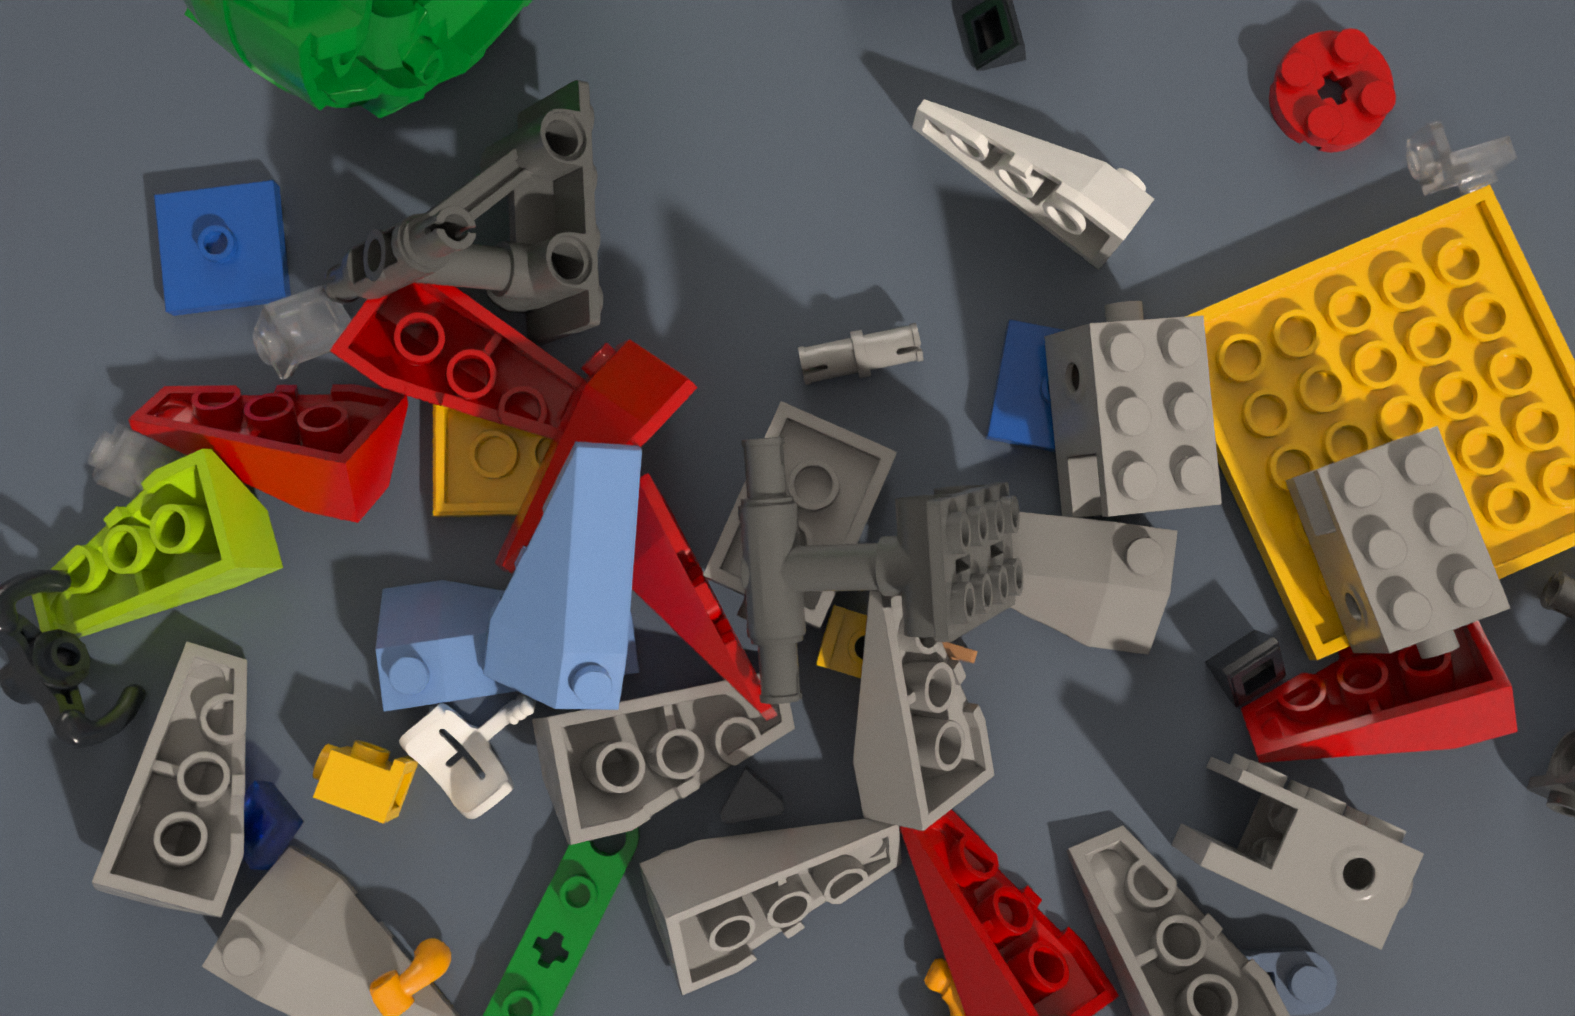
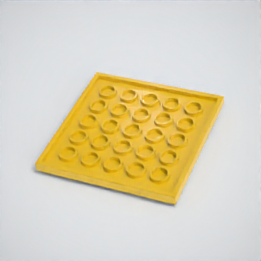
M1490 184L1188 315L1204 316L1218 463L1309 660H1319L1350 646L1285 480L1402 437L1438 426L1499 579L1575 546V360Z

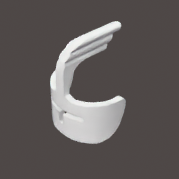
M519 694L515 700L507 703L480 727L469 724L451 707L440 703L403 734L399 739V743L407 754L416 760L440 785L460 813L468 819H475L496 805L514 789V783L510 774L491 748L490 739L509 723L515 725L519 720H523L528 715L533 714L536 700L524 694ZM440 729L447 730L466 749L485 773L484 778L478 775L464 756L452 766L447 765V761L458 752V749L440 732Z

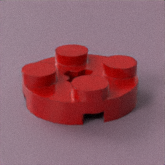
M1353 28L1344 29L1341 32L1333 30L1321 31L1308 35L1298 41L1289 49L1277 66L1274 82L1270 85L1269 104L1272 115L1283 133L1299 144L1305 141L1312 146L1322 147L1318 151L1330 153L1348 150L1366 140L1380 127L1386 115L1393 109L1396 103L1393 77L1387 61L1380 51L1370 44L1365 33ZM1324 79H1331L1333 82H1338L1344 91L1341 94L1342 104L1337 105L1332 97L1322 100L1319 96L1318 91L1325 85Z

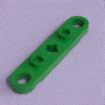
M639 827L625 832V844L621 850L615 853L607 854L604 851L598 850L599 848L595 847L593 840L568 846L483 1016L554 1015L638 847L640 840ZM555 931L564 936L561 947L568 951L569 954L567 959L557 956L552 963H548L541 959L544 948L536 942L538 936L548 939Z

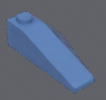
M589 442L574 443L542 507L544 514L528 546L523 545L514 563L516 570L503 596L497 597L489 613L482 668L484 676L554 709H619L628 648L642 457L640 446Z
M447 580L383 589L375 647L383 712L516 692V690L484 676L482 670L489 613L497 597H502L505 591ZM631 612L624 675L640 673Z

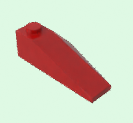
M414 282L381 298L367 299L329 350L383 389L551 440L576 388L584 380V378L455 286Z
M631 339L618 344L615 348L608 342H605L581 367L588 376L576 388L497 556L495 564L502 571L510 574L516 570L514 563L523 545L528 546L544 514L542 507L575 442L637 445L641 447L698 387L689 378Z
M333 384L331 394L299 395L297 385H277L274 393L262 395H242L241 390L236 385L164 386L128 418L132 430L185 455L203 448L212 449L241 482L302 511L359 523L389 487L409 404L406 395L355 384Z
M649 473L641 476L632 591L768 721L777 716V712L772 704L760 702V680L708 580L703 576L704 572L667 501Z
M1475 621L1454 629L1460 645L1459 648L1426 659L1421 658L1416 644L1392 653H1353L1351 646H1348L1338 651L1339 660L1315 674L1300 673L1241 708L1259 763L1456 749L1518 732L1512 685L1479 621Z
M952 809L924 831L900 827L966 1016H1093L1119 997L1085 942L1069 926L1060 931L1038 909L1042 899L1028 885L1019 890L998 869L999 861L997 854Z

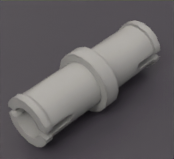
M916 322L910 323L908 326L863 335L862 329L850 331L851 338L808 347H798L805 385L858 373L859 379L870 377V370L924 360Z

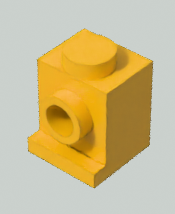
M833 605L815 665L861 678L863 659L857 656L855 643L858 638L866 633L867 615Z
M355 740L353 747H337L328 743L320 752L314 766L313 778L319 780L313 798L380 823H386L399 816L418 762L409 755L390 762L388 761L391 753L389 750L365 741Z

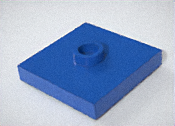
M274 180L154 195L165 310L167 313L177 316L292 301L280 186Z
M1011 319L1008 321L985 439L1056 453L1044 336L1065 330Z

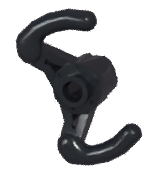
M34 570L16 575L0 585V646L9 658L8 662L0 670L2 690L11 700L23 705L39 703L53 727L54 734L68 747L78 749L97 745L119 734L135 718L145 700V690L137 684L125 687L116 704L104 716L97 720L88 719L85 716V708L78 687L88 676L91 659L86 645L75 634L61 629L42 632L27 618L17 613L15 606L19 600L30 595L66 591L71 586V576L67 571Z

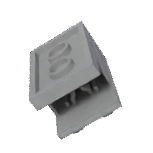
M1142 301L1117 302L1104 306L1106 322L1089 323L1044 336L1062 516L1079 518L1102 515V517L1222 504L1203 315L1144 320Z
M781 401L764 438L784 437L786 494L793 496L794 502H797L800 546L857 544L897 452ZM745 480L703 576L709 581L745 596L737 616L747 620L746 594L741 579L743 552L741 525L738 516V506H741V499L747 498ZM837 591L803 592L806 624L817 629L821 627Z
M1438 426L1402 437L1285 480L1353 653H1392L1416 644L1422 659L1439 656L1460 647L1454 629L1510 609Z
M1235 753L1230 764L1211 757L1206 768L1262 793L1241 841L1236 849L1181 823L1171 845L1208 870L1382 950L1399 910L1404 907L1411 895L1413 878L1424 853L1402 844L1407 831L1347 806L1346 803L1296 781L1290 780L1287 789H1284L1283 787L1288 776Z

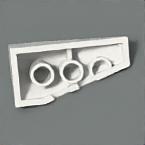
M925 99L916 110L912 126L914 130L1098 270L1123 242L1154 201V198L1145 192L1146 187L1135 174L1126 169L1118 168L1116 170L1104 161Z

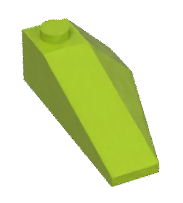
M200 449L154 470L141 482L144 489L126 507L116 506L103 519L106 526L86 545H75L50 569L67 571L71 576L72 582L70 588L64 592L37 593L32 595L40 630L46 632L61 629L75 634L78 638L238 587L282 569L283 564L268 510L212 449Z

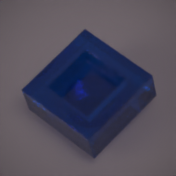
M254 780L244 796L243 859L251 869L270 870L304 823V820L273 782Z

